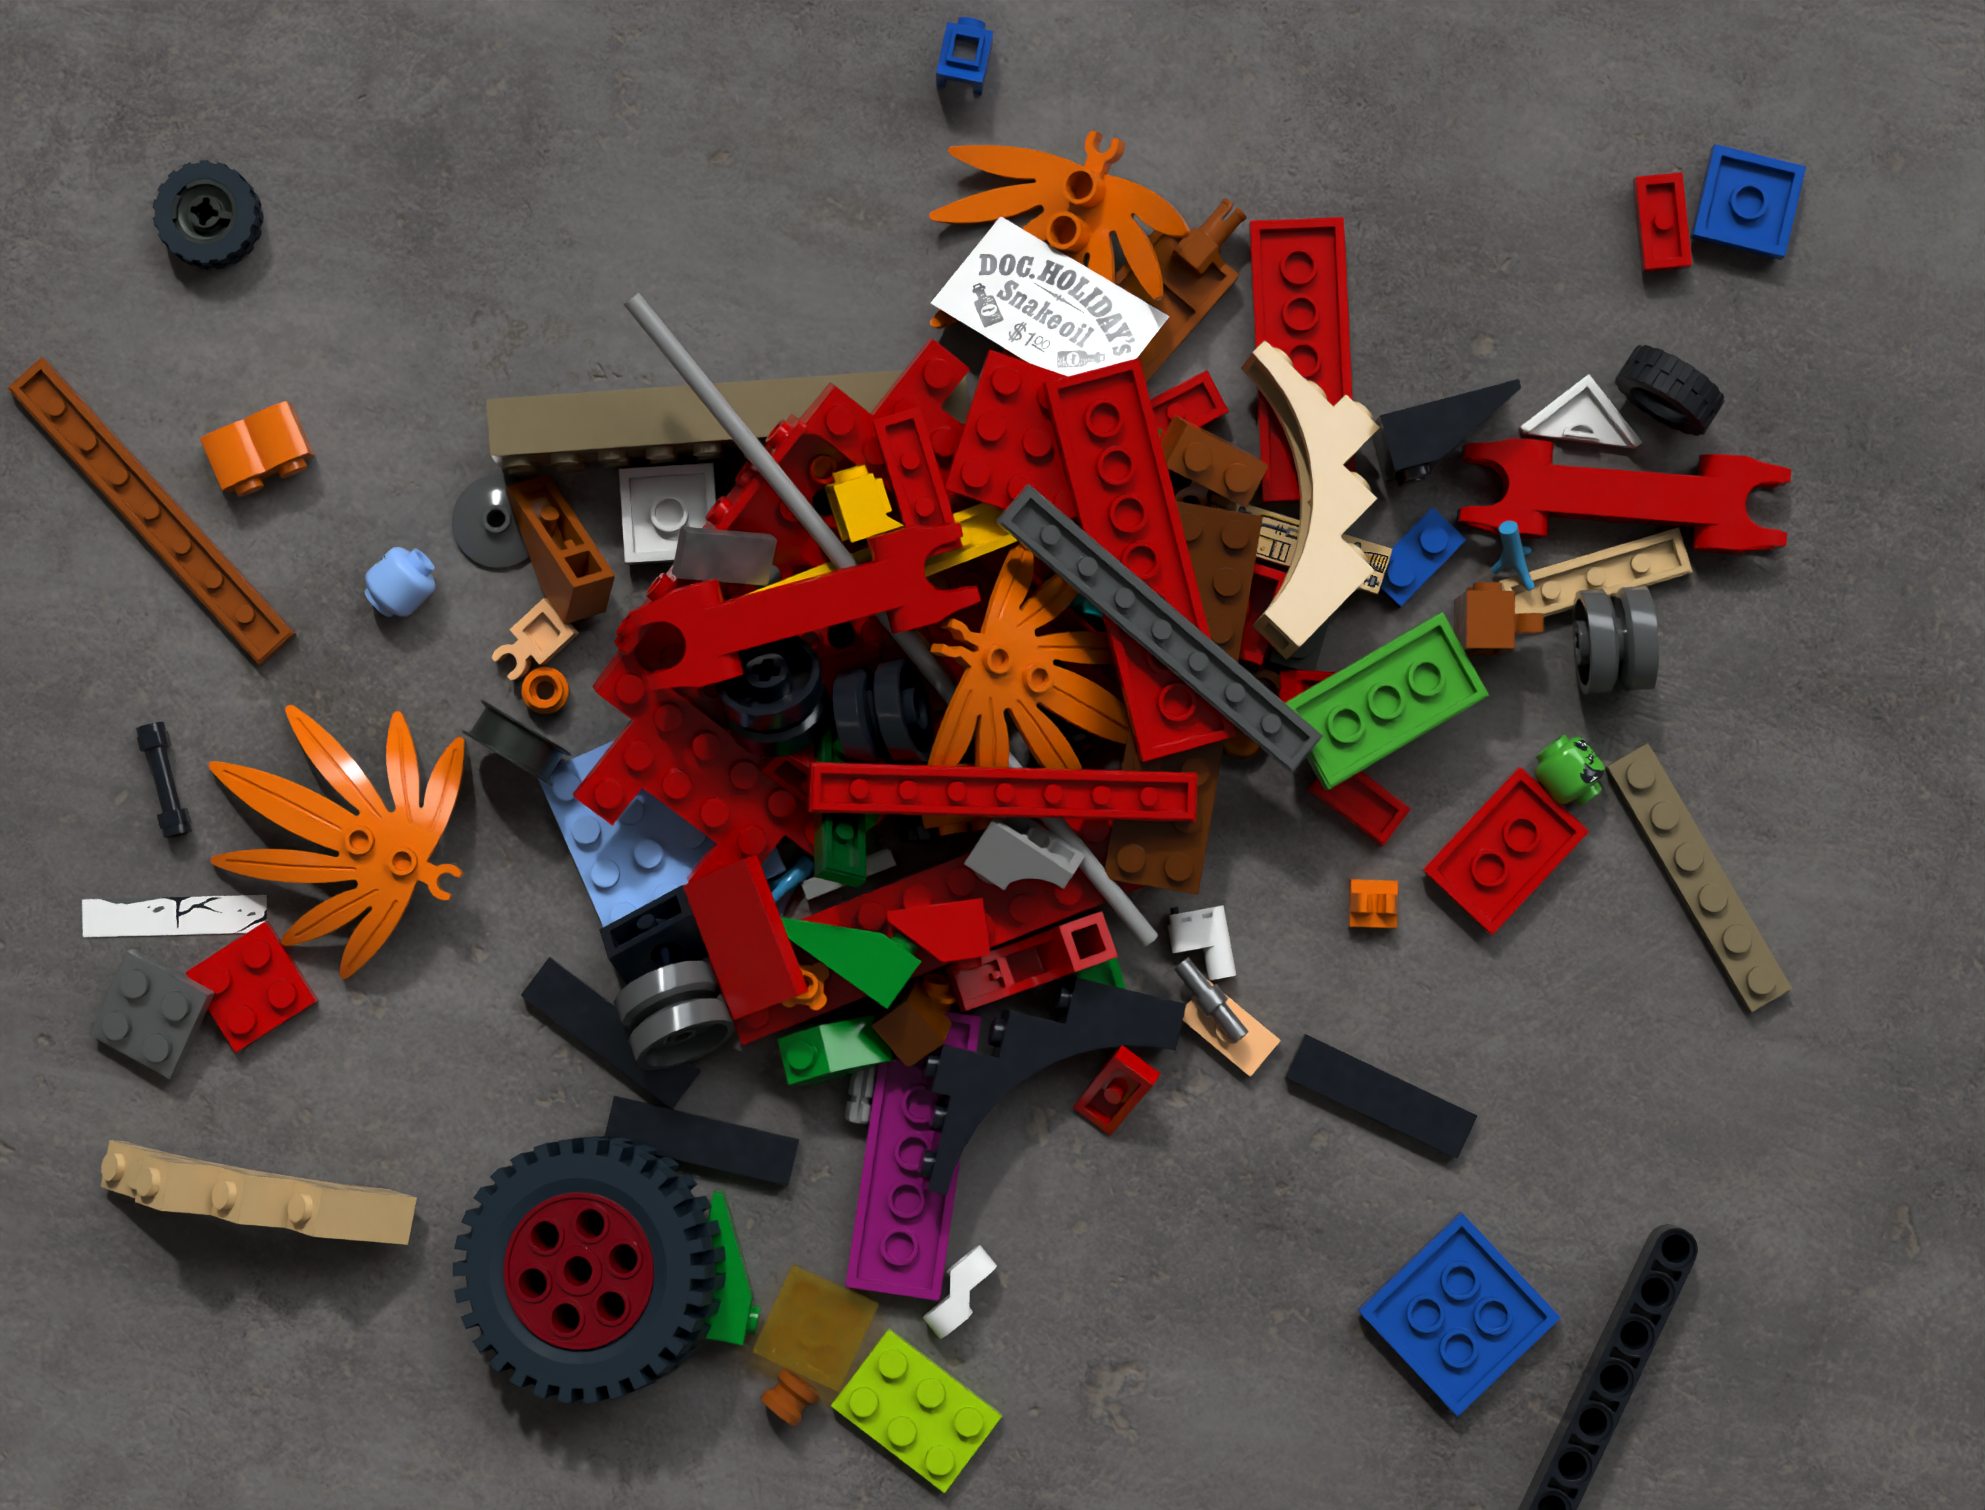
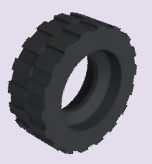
M1638 345L1615 378V385L1618 386L1619 391L1641 411L1647 413L1658 422H1662L1668 427L1688 435L1699 436L1700 434H1705L1725 402L1723 393L1719 391L1716 384L1712 383L1706 375L1696 370L1689 363L1682 361L1679 357L1648 345Z

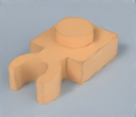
M543 598L510 629L518 640L514 644L500 646L494 651L491 658L495 662H501L509 654H512L516 658L517 665L507 677L510 680H518L529 672L532 658L539 665H546L579 633L571 623L564 624L548 598Z

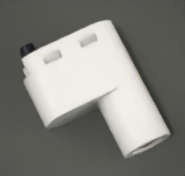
M1224 905L1179 913L1178 907L1170 908V925H1167L1172 953L1203 948L1209 980L1236 976Z

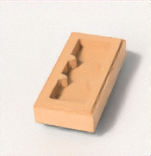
M1193 995L1186 1004L1183 1021L1251 1077L1281 1040L1227 996L1228 1001L1226 1004L1249 1031L1234 1044L1211 1015L1208 1017L1204 1015L1195 1004L1197 997Z

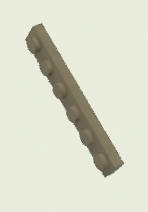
M1649 743L1638 747L1607 765L1605 769L1746 1010L1753 1012L1793 989Z

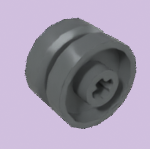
M1646 586L1622 587L1617 591L1613 604L1604 589L1580 590L1576 592L1572 616L1573 647L1577 676L1583 693L1611 692L1616 684L1617 677L1626 691L1651 690L1655 688L1659 666V641L1655 608L1649 589Z
M684 961L667 965L632 981L617 994L614 1005L624 1029L632 1031L628 1041L639 1068L658 1070L683 1065L712 1052L731 1038L736 1028L726 1002L717 999L721 990L711 964L703 961Z

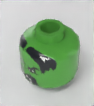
M1563 734L1535 756L1539 763L1536 765L1534 774L1558 804L1564 805L1575 799L1579 806H1582L1602 790L1598 781L1605 773L1604 763L1582 737L1576 736L1568 739Z

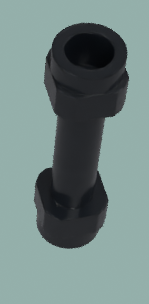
M155 722L137 727L139 749L141 752H147L162 813L157 815V819L164 838L176 837L192 832L188 808H181L166 747L170 746L171 742L164 722Z

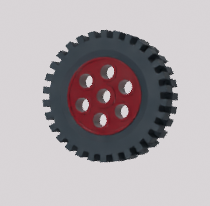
M608 1136L579 1137L545 1143L533 1147L534 1151L520 1153L510 1159L513 1164L512 1166L501 1167L490 1176L495 1184L480 1187L473 1197L481 1205L479 1208L466 1210L461 1223L472 1228L470 1233L457 1235L454 1248L467 1251L466 1260L453 1262V1276H466L467 1287L454 1290L456 1303L470 1300L473 1312L461 1316L465 1329L479 1326L483 1335L472 1342L480 1353L493 1349L497 1355L489 1364L498 1373L512 1369L514 1374L509 1381L519 1388L534 1384L535 1388L532 1394L542 1398L558 1394V1402L573 1403L584 1399V1404L597 1403L608 1398L611 1400L657 1382V1379L674 1372L679 1368L678 1362L689 1359L698 1349L693 1343L705 1338L712 1325L706 1323L705 1320L708 1316L718 1313L721 1300L712 1298L713 1292L724 1287L725 1273H715V1263L726 1260L724 1246L714 1248L711 1235L721 1233L718 1220L706 1221L703 1212L712 1206L706 1195L694 1197L690 1191L698 1185L690 1174L678 1176L674 1171L679 1164L670 1157L656 1158L657 1149L648 1145L633 1146V1140L622 1137L608 1139ZM592 1210L598 1211L604 1219V1228L600 1235L594 1234L588 1225V1217ZM548 1222L554 1224L559 1232V1240L555 1247L548 1245L543 1236L544 1227ZM625 1245L631 1246L637 1254V1264L633 1270L627 1269L621 1261V1251ZM580 1257L587 1259L592 1268V1275L588 1282L581 1280L576 1273V1263ZM535 1269L540 1270L547 1280V1286L543 1294L538 1293L531 1283V1277ZM612 1292L618 1293L625 1302V1310L621 1317L614 1315L609 1308L608 1301ZM568 1304L573 1305L580 1316L576 1329L569 1327L564 1320V1310Z

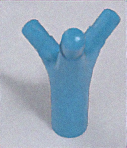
M1505 521L1499 526L1503 551L1500 560L1491 568V571L1494 574H1499L1507 566L1513 567L1525 589L1530 591L1534 589L1535 585L1528 572L1524 555H1529L1531 548L1522 545L1517 523Z
M804 854L784 875L774 881L767 882L780 917H783L784 910L794 891L815 869V864Z

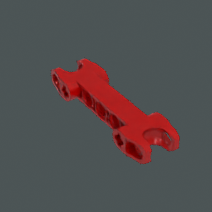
M1510 438L1495 442L1469 443L1462 447L1461 461L1493 469L1502 480L1503 492L1501 499L1495 505L1461 507L1460 510H1457L1456 524L1481 529L1500 536L1499 526L1505 521H1514L1518 525L1520 538L1526 539L1547 538L1549 517L1694 528L1693 550L1731 555L1754 550L1781 549L1787 543V532L1760 527L1751 521L1746 512L1745 502L1752 488L1778 487L1790 483L1791 469L1765 463L1749 456L1728 454L1699 455L1698 476L1552 465L1554 443L1544 440Z
M960 522L938 525H908L867 537L866 540L872 561L725 601L719 580L714 578L675 588L650 603L630 610L628 613L632 626L667 622L676 626L685 638L686 651L679 662L648 674L647 680L650 691L672 687H702L744 674L738 651L886 611L891 632L899 633L938 623L948 615L980 602L981 599L976 585L943 590L934 587L925 576L924 564L929 553L942 544L964 537Z

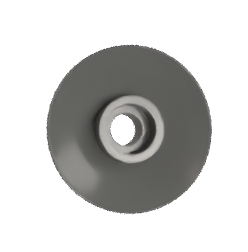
M503 474L482 477L466 487L456 501L452 514V528L455 539L462 551L481 565L491 568H508L518 565L530 557L506 495L507 485L522 482L519 478ZM495 511H502L505 514L504 524L498 528L491 527L489 516Z

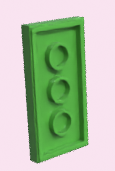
M1441 612L1284 703L1323 735L1306 758L1324 790H1329L1488 697L1489 694L1447 618Z

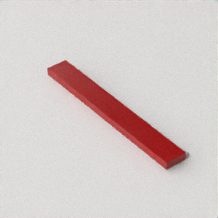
M809 762L808 812L1196 822L1198 773Z

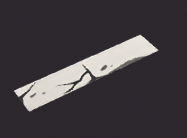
M267 895L82 900L83 937L247 933L267 921Z

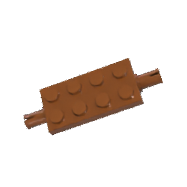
M1227 198L1221 200L1220 205L1199 229L1196 227L1192 228L1187 238L1168 236L1156 230L1149 235L1148 238L1155 250L1162 274L1163 298L1160 301L1153 299L1144 289L1128 261L1115 274V284L1170 316L1138 356L1146 384L1239 278V274L1221 258L1220 253L1222 251L1219 247L1247 217L1237 207L1229 218L1224 221V218L1231 212L1234 205Z

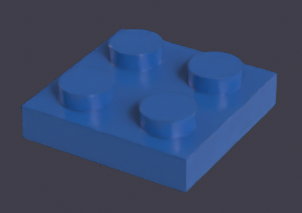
M1715 144L1710 151L1690 238L1782 260L1786 255L1806 166Z

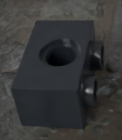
M683 885L599 929L608 960L627 985L639 977L664 966L684 961H701L709 955Z

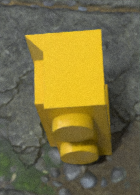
M865 465L854 466L833 473L835 483L824 486L841 541L849 539L850 543L904 526L886 515L892 509L882 478H874L873 473L867 472Z

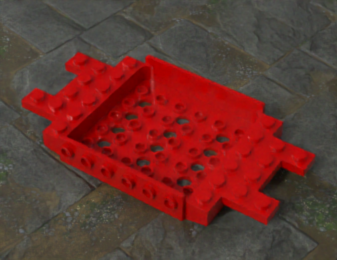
M929 338L871 413L837 386L829 383L800 418L791 414L786 421L782 419L772 429L766 438L767 446L765 449L811 506L813 496L817 491L823 489L826 485L835 483L833 473L854 466L865 465L867 472L873 473L874 478H882L892 509L886 515L903 525L872 421L920 406L944 484L963 425L943 410L941 406L970 368L933 338ZM750 460L738 473L735 479L738 483L726 498L724 496L720 497L705 517L707 522L702 528L771 534L775 537L777 542L772 565L778 568L780 581L831 562ZM946 491L953 514L981 503ZM833 513L826 516L819 515L850 554L868 547V544L850 543L849 539L841 541ZM1013 543L926 577L927 579L934 575L945 577L949 583V590L975 585L978 588L980 602L960 609L945 618H954L964 623L970 632L980 633L992 591ZM1034 555L1033 573L1041 581H1044L1051 572V569ZM672 566L666 574L661 573L654 580L645 594L648 598L642 605L664 596L675 588L703 580L679 579L672 574ZM719 582L724 601L759 590L752 584ZM628 614L615 633L617 637L614 643L618 651L593 684V689L631 720L574 791V798L613 826L642 788L714 841L709 850L687 876L688 882L756 854L760 864H762L784 835L814 856V812H808V804L760 772L767 758L764 759L759 755L750 754L736 744L732 734L726 729L728 725L724 716V709L719 701L715 683L702 687H672L650 691L647 680L648 674L653 673L655 670L669 667L679 662L684 656L686 643L682 632L676 626L667 622L632 626ZM873 614L847 621L854 629V638L844 648H836L830 645L827 634L831 626L796 636L812 645L818 658L880 645V641L887 630ZM941 621L916 628L931 645L933 643L962 647L965 645L954 640L949 630L941 628ZM941 657L954 672L959 684L964 674V669L953 658ZM947 708L941 711H932L935 734L934 742ZM880 814L877 823L871 828L876 827L886 814Z

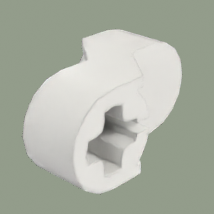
M981 1245L972 1249L951 1266L947 1271L950 1276V1294L923 1317L939 1339L947 1336L969 1318L973 1313L969 1307L970 1290L997 1267Z

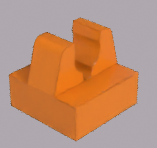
M1349 879L1348 927L1397 928L1398 881Z

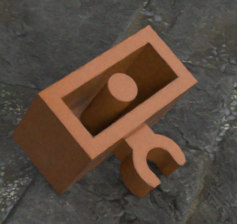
M1174 415L1161 440L1167 468L1188 478L1185 483L1173 489L1175 499L1178 502H1182L1185 497L1192 495L1195 497V505L1208 507L1206 495L1210 489L1247 508L1269 467L1257 456L1177 415Z
M1477 582L1473 583V587H1468L1467 591L1454 599V633L1467 656H1502L1515 649V635H1540V633H1543V613L1515 614V591H1502V583Z

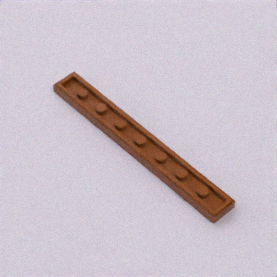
M41 357L7 387L259 665H264L297 635L47 359Z

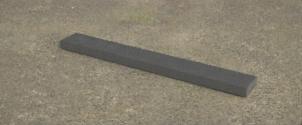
M1030 484L1024 486L995 521L1288 772L1293 773L1323 737L1322 734Z

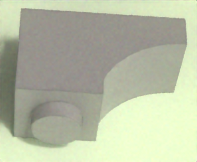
M994 817L964 864L974 870L975 874L982 881L995 884L1004 891L1009 883L1028 878L1045 880L1064 889L1082 862L1085 854L1030 818Z

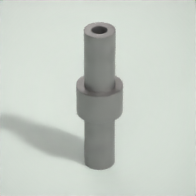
M1189 958L1185 959L1174 969L1197 997L1195 1004L1206 1017L1211 1015L1234 1044L1249 1032L1226 1004L1228 1001L1227 996L1217 984L1211 986Z

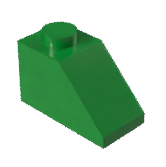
M876 1015L820 1025L778 1038L788 1085L814 1086L895 1061L896 1056L893 1050L871 1026Z

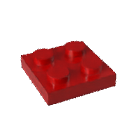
M269 921L258 925L185 972L188 978L215 992L208 1010L235 1053L245 1049L319 1001L286 947L282 945L281 939Z

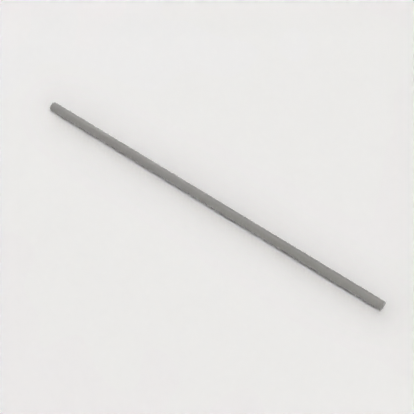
M637 293L624 304L627 310L835 567L839 570L858 565L857 561L642 295ZM886 611L874 614L946 704L949 705L957 685L912 630L892 633ZM975 725V729H974V733H973V737H974V738H975V734H976V725ZM1009 751L1008 767L1023 768ZM1039 818L1051 833L1085 854L1078 867L1141 945L1146 947L1158 937L1156 931L1114 880L1109 879L1105 868L1064 818Z

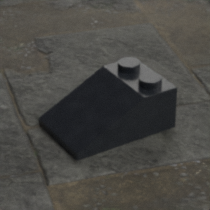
M1519 379L1380 415L1375 421L1380 428L1372 436L1384 483L1397 480L1398 487H1403L1426 480L1425 476L1432 473L1431 469L1502 408L1521 389Z

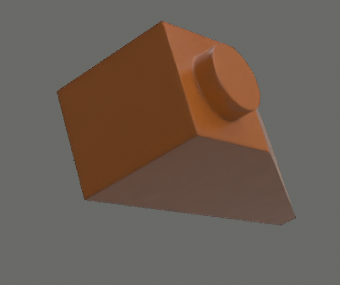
M549 474L507 485L506 495L542 591L562 622L567 624L606 612L615 574Z

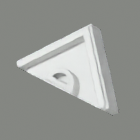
M1589 374L1518 428L1524 435L1631 449L1636 448L1642 443Z

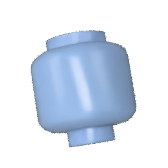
M393 547L367 571L365 575L367 585L364 591L369 602L387 617H392L393 615L408 617L434 592L436 584L431 574L435 569L434 565L418 549H413L410 552L401 547Z

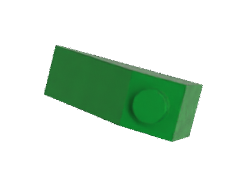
M781 917L790 940L886 1009L890 1007L922 962L914 956L919 947L897 931L889 938L885 934Z
M716 1189L712 1196V1207L710 1208L708 1222L718 1220L721 1233L711 1235L714 1248L724 1246L726 1260L715 1263V1273H725L724 1287L713 1292L712 1298L721 1300L718 1313L708 1316L705 1320L706 1323L712 1325L705 1338L743 1345L747 1334L756 1335L761 1306L752 1305L754 1290L726 1191Z

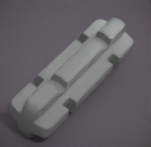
M878 1066L851 1074L848 1094L852 1095V1098L846 1104L845 1119L847 1121L858 1124L870 1123L872 1109L870 1102L874 1096Z

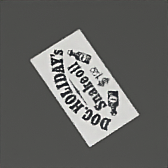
M1001 216L931 302L932 305L1024 361L1066 376L1138 358L1170 317Z

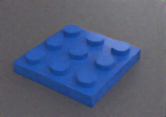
M1459 1212L1357 1309L1457 1417L1561 1318L1462 1212Z

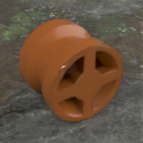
M783 1367L779 1372L777 1384L771 1389H766L760 1396L762 1402L769 1409L794 1427H797L802 1421V1412L807 1405H814L820 1398V1394L808 1382L787 1367Z

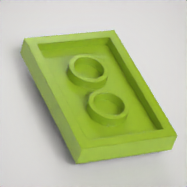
M890 1328L887 1329L831 1403V1407L944 1493L1002 1418V1413Z

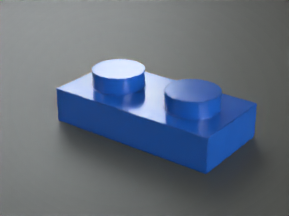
M1432 507L1392 548V554L1380 591L1400 608L1466 539Z

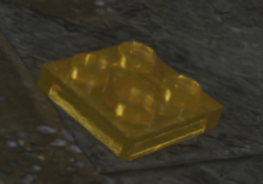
M793 1263L752 1352L839 1392L879 1306V1302Z

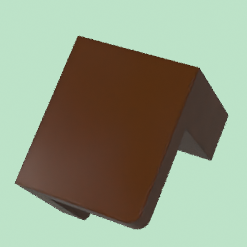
M914 981L900 991L888 1009L880 1005L871 1026L900 1060L910 1067L945 1043L952 1023L917 981Z

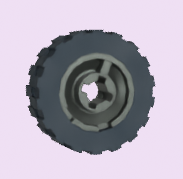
M199 160L200 163L195 164L189 162L182 165L183 168L178 171H172L168 175L169 178L164 184L161 183L157 190L159 194L153 202V209L155 210L153 222L154 226L159 230L158 236L168 249L183 262L189 265L194 264L199 269L208 270V268L215 267L218 270L226 268V265L231 263L235 265L242 261L241 258L246 253L250 254L255 248L253 245L256 239H259L261 236L260 226L261 222H263V213L260 211V205H262L260 199L246 179L235 169L231 170L226 164L220 162L214 164L209 160ZM206 208H213L218 213V216H212L206 221L205 225L201 221V213Z

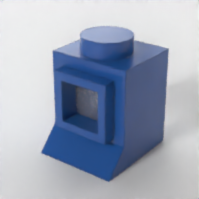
M959 17L957 24L947 22L936 71V86L945 88L948 79L973 84V93L982 95L993 44V31L985 29V22L970 17Z

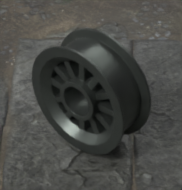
M481 700V703L485 706L484 711L471 732L463 730L462 733L550 786H553L549 777L563 754L569 756L572 754L491 704Z

